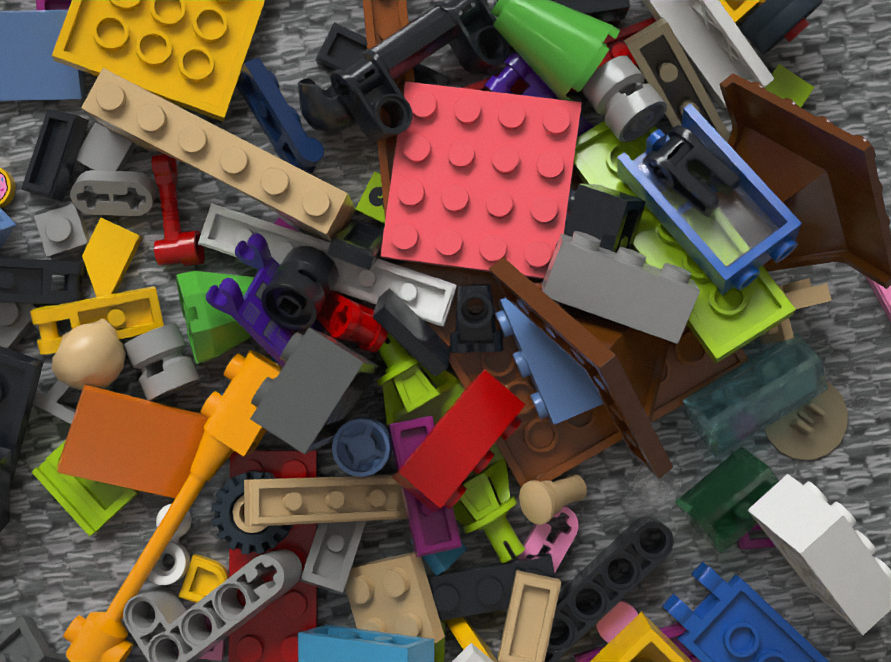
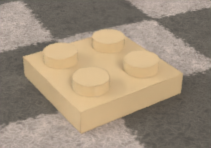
M415 552L352 565L345 589L357 629L434 639V643L445 637L422 558L416 557Z

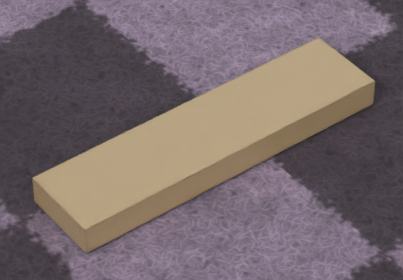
M393 475L244 480L245 526L248 527L407 519L400 484L392 478Z

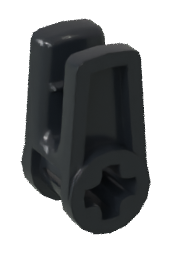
M676 125L668 133L669 140L657 152L650 151L644 157V165L659 182L670 187L700 213L709 217L719 204L718 197L710 191L711 187L709 186L712 185L723 195L729 196L740 185V178L711 153L690 130L681 125ZM689 171L699 174L707 181L709 186L706 187Z

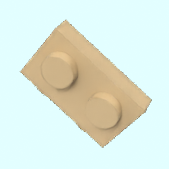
M810 278L779 286L795 309L832 301L827 283L812 287ZM789 318L760 336L761 343L793 339L794 336Z

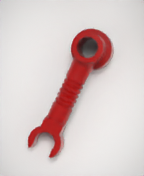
M166 154L152 156V170L156 185L159 187L165 238L154 242L156 262L159 266L182 263L185 267L204 264V246L198 244L201 233L198 230L181 232L178 200H176V185L178 184L177 161Z

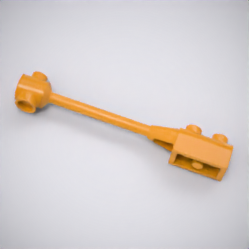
M252 350L249 351L246 358L239 353L232 358L224 372V376L231 380L224 394L221 395L214 391L201 409V414L206 416L208 420L203 426L205 431L190 469L191 473L106 612H90L86 619L78 615L65 631L63 638L71 643L66 651V656L70 662H125L134 646L133 643L126 640L128 630L121 621L126 603L130 598L139 593L205 483L215 476L233 451L244 457L256 450L267 430L250 420L257 407L251 404V401L263 381L267 377L271 379L277 377L283 368L282 366Z

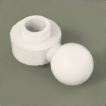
M172 504L164 506L159 511L156 517L157 527ZM189 511L148 576L151 582L158 585H169L178 582L186 575L190 565V556L185 546L179 543V539L190 529L192 518ZM165 554H170L174 557L175 564L171 570L166 569L162 564Z

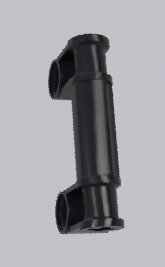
M450 0L447 3L439 2L433 8L377 45L363 52L360 60L346 70L337 69L331 74V83L336 94L347 105L356 119L362 132L372 140L382 141L404 132L412 121L410 104L404 98L394 80L447 44L450 45L460 65L466 71L478 74L503 63L509 56L510 44L493 26L497 19L491 14L487 0ZM480 43L487 50V58L481 53ZM364 76V79L362 81H357L358 78ZM381 108L385 109L391 117L390 128L385 126L380 119L379 111Z

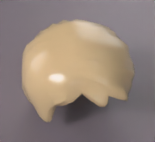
M101 318L97 322L77 326L62 337L59 348L52 360V371L59 381L74 389L83 390L84 384L105 389L118 378L123 370L126 352L113 326Z

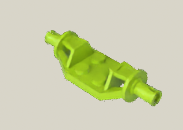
M388 333L387 337L390 343L387 344L385 341L378 349L388 369L385 370L386 374L376 380L379 387L383 386L387 426L427 416H432L434 425H436L464 392L463 385L459 379L446 370L437 377L433 376ZM417 365L421 366L425 373L438 387L437 389H435V387L431 384V382L427 379V377L423 374V372L419 369ZM494 443L489 449L495 454L494 457L478 475L471 471L461 483L467 490L453 506L456 520L463 524L461 527L463 532L467 534L476 529H483L497 553L499 561L505 563L511 560L512 557L503 543L504 541L508 542L515 556L521 554L526 548L521 544L505 516L508 514V510L516 505L517 500L514 496L510 497L507 463L496 443ZM488 477H490L491 482L498 496L499 502H497V499L488 480Z

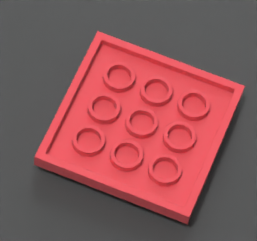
M405 82L403 96L412 109V121L404 132L397 135L380 256L385 259L490 272L489 268L504 257L526 277L544 279L561 233L564 234L582 102Z

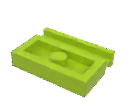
M64 441L39 467L32 471V474L90 537L96 534L104 524L119 513L141 491L58 473L57 465L65 444Z

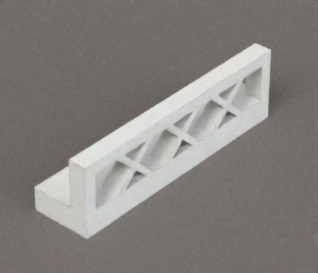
M642 0L656 21L663 17L669 23L699 80L721 108L727 107L719 84L734 73L751 83L753 81L758 82L763 87L774 80L772 74L719 0Z

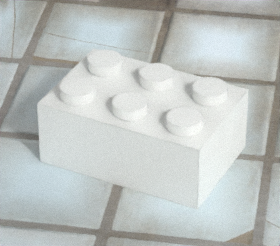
M787 474L752 505L748 511L809 590L861 635H864L891 610V570L880 559L872 556L877 549L867 537L852 528L857 521L844 506L838 502L829 505L824 494L811 482L808 481L802 485Z

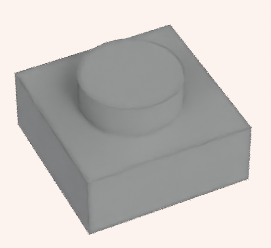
M73 203L34 216L46 257L54 258L87 247L90 240L81 211Z

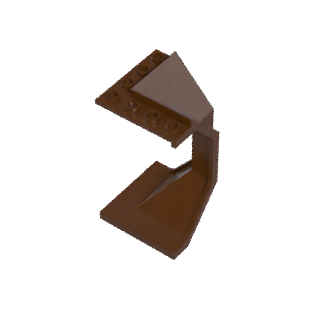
M734 73L719 84L732 123V131L727 143L802 223L796 238L797 247L783 260L775 263L773 259H770L762 266L768 272L841 262L887 289L891 286L890 219L886 214L882 195L883 186L879 181L875 163L876 153L871 143L861 135H852L834 126L824 116L817 117L803 110L789 98L782 99L767 91L758 82L753 81L751 83ZM735 191L729 196L723 195L721 192L714 193L719 199L718 208L749 249L773 233ZM504 257L490 267L489 270L506 299L586 371L630 452L658 479L670 471L673 465L651 424L668 349L672 342L551 299L542 291V283L530 281ZM687 325L685 326L684 331H686L689 328Z

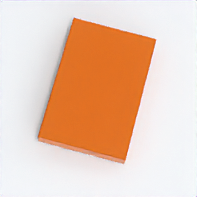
M84 384L57 465V472L176 498L191 473L190 469L205 431L203 426L208 418L200 413Z

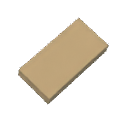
M516 570L498 653V662L545 661L561 586L560 579Z

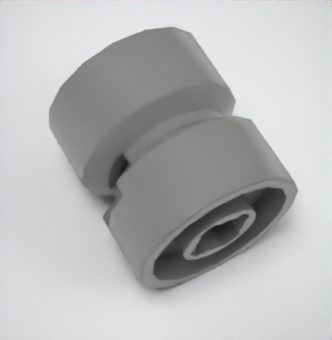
M619 56L603 64L593 73L583 88L584 97L597 113L606 115L605 123L622 143L631 142L647 133L660 121L667 110V103L651 84H644L645 76L628 56Z
M175 323L148 331L124 344V349L132 367L140 369L143 373L138 381L148 401L153 402L165 398L201 380L193 359L184 356L182 353L186 343L178 325Z

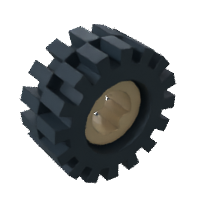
M260 470L244 472L228 480L224 487L220 488L216 493L217 500L212 503L211 511H215V517L211 521L213 527L217 526L219 529V533L216 534L218 538L229 542L227 547L230 549H241L242 554H250L251 552H257V554L264 553L268 549L277 546L293 527V525L245 526L242 510L244 507V480L277 479L273 473H263Z

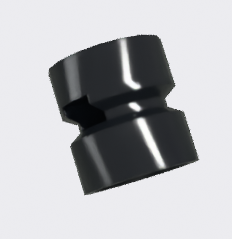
M312 246L295 247L287 253L278 267L277 273L271 278L262 293V306L269 318L287 329L302 330L309 328L317 319L339 278L338 268L332 258L322 250Z

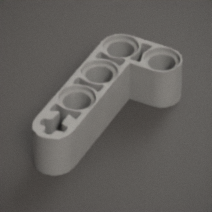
M278 549L260 555L188 610L185 609L178 596L170 589L158 588L130 598L126 603L123 611L124 622L148 662H194L295 586L302 574V564L299 557L287 549ZM276 569L277 573L274 574L272 581L265 583L261 579ZM238 589H240L245 596V607H243L237 599ZM150 604L154 608L155 618L151 615ZM205 615L212 623V631L206 627ZM173 641L178 646L179 656L175 653L173 649Z

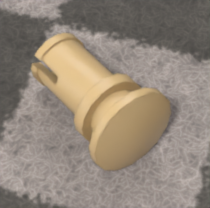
M577 474L568 475L555 482L532 480L525 483L520 489V506L528 520L534 524L542 525L549 522L555 514L559 513L563 506L583 500L586 497L587 487L584 480Z

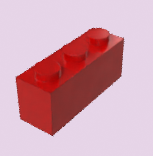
M484 369L464 390L392 478L431 512H435L443 506L450 510L467 490L461 483L470 472L473 471L478 475L494 457L495 454L489 450L499 437L506 441L519 427L522 420L517 415L526 404Z

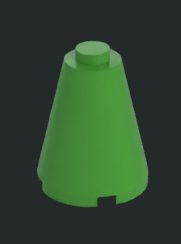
M498 0L491 11V14L497 17L493 25L495 29L560 100L573 101L572 95L568 93L571 88L577 92L582 90L609 51V48L606 47L607 44L604 43L605 38L609 34L616 39L620 32L619 29L609 23L551 0Z

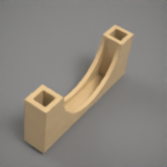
M102 68L81 109L116 134L148 151L151 148L221 181L321 240L331 243V240L352 219L356 211L348 193Z

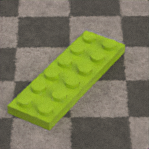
M604 120L577 137L573 169L584 184H599L639 198L617 176V157L625 152L632 161L646 151L647 138L658 129L654 126L641 137L631 142L622 143ZM671 188L662 193L676 210L687 202ZM645 205L631 249L646 257V264L662 269L664 264L668 263L681 267L691 273L690 279L694 280L700 292L686 325L715 364L794 315L795 307L763 266L758 268L760 271L759 276L747 287L740 291L733 287L724 295H721L718 287ZM694 207L682 215L684 220L726 267L750 250L718 207L709 217L704 216Z

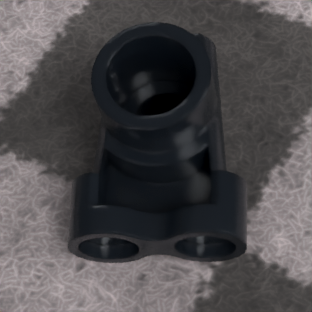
M491 284L458 285L455 331H450V352L503 351V332L501 329H496ZM472 298H478L483 302L484 308L479 313H471L467 309V302Z

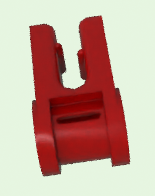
M332 291L329 298L325 301L317 317L332 337L342 341L348 340L353 342L361 349L371 353L377 351L383 345L388 335V332L373 319L375 310L356 300L348 299L335 291Z

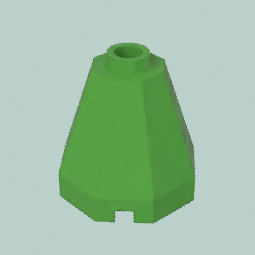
M191 271L176 275L183 318L186 321L187 335L196 364L212 361L252 338L231 315L212 307L206 300V293L211 286L216 285L219 288L224 279L232 278L238 283L244 296L255 277Z

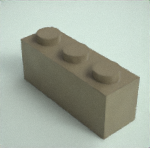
M663 17L624 41L642 74L645 76L647 83L651 84L667 103L665 115L673 128L676 125H682L683 108L691 103L726 142L729 140L730 134L669 23Z

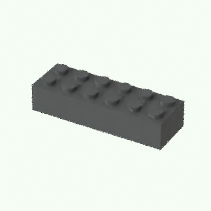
M308 328L303 335L296 332L280 356V359L286 362L279 375L274 379L267 377L253 396L251 404L257 407L250 420L303 454H307L333 441L335 434L348 421L382 367L341 341L312 328Z

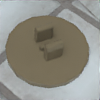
M796 375L782 380L769 392L763 405L762 425L767 439L779 452L793 459L814 460L828 455L841 443L847 430L848 410L842 395L831 383L817 376Z

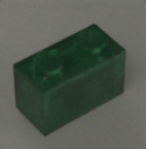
M740 447L677 499L675 503L694 530L722 554L758 524L748 509L775 486L779 480L767 464L743 447Z

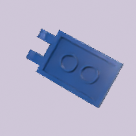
M703 561L691 573L710 591L703 601L692 611L673 593L662 604V607L687 629L677 639L701 662H829L742 578L735 574L727 583Z

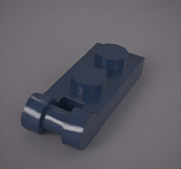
M260 58L245 62L236 85L280 158L312 174L324 155L322 144L318 140L307 136L302 128L298 112L288 105L280 92L275 75L265 68Z

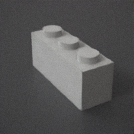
M574 231L572 237L561 233L542 282V291L558 302L678 344L700 292L694 280L690 279L691 273L668 263H665L662 269L646 264V257L627 248L619 247L617 253L599 247L601 240L586 233Z

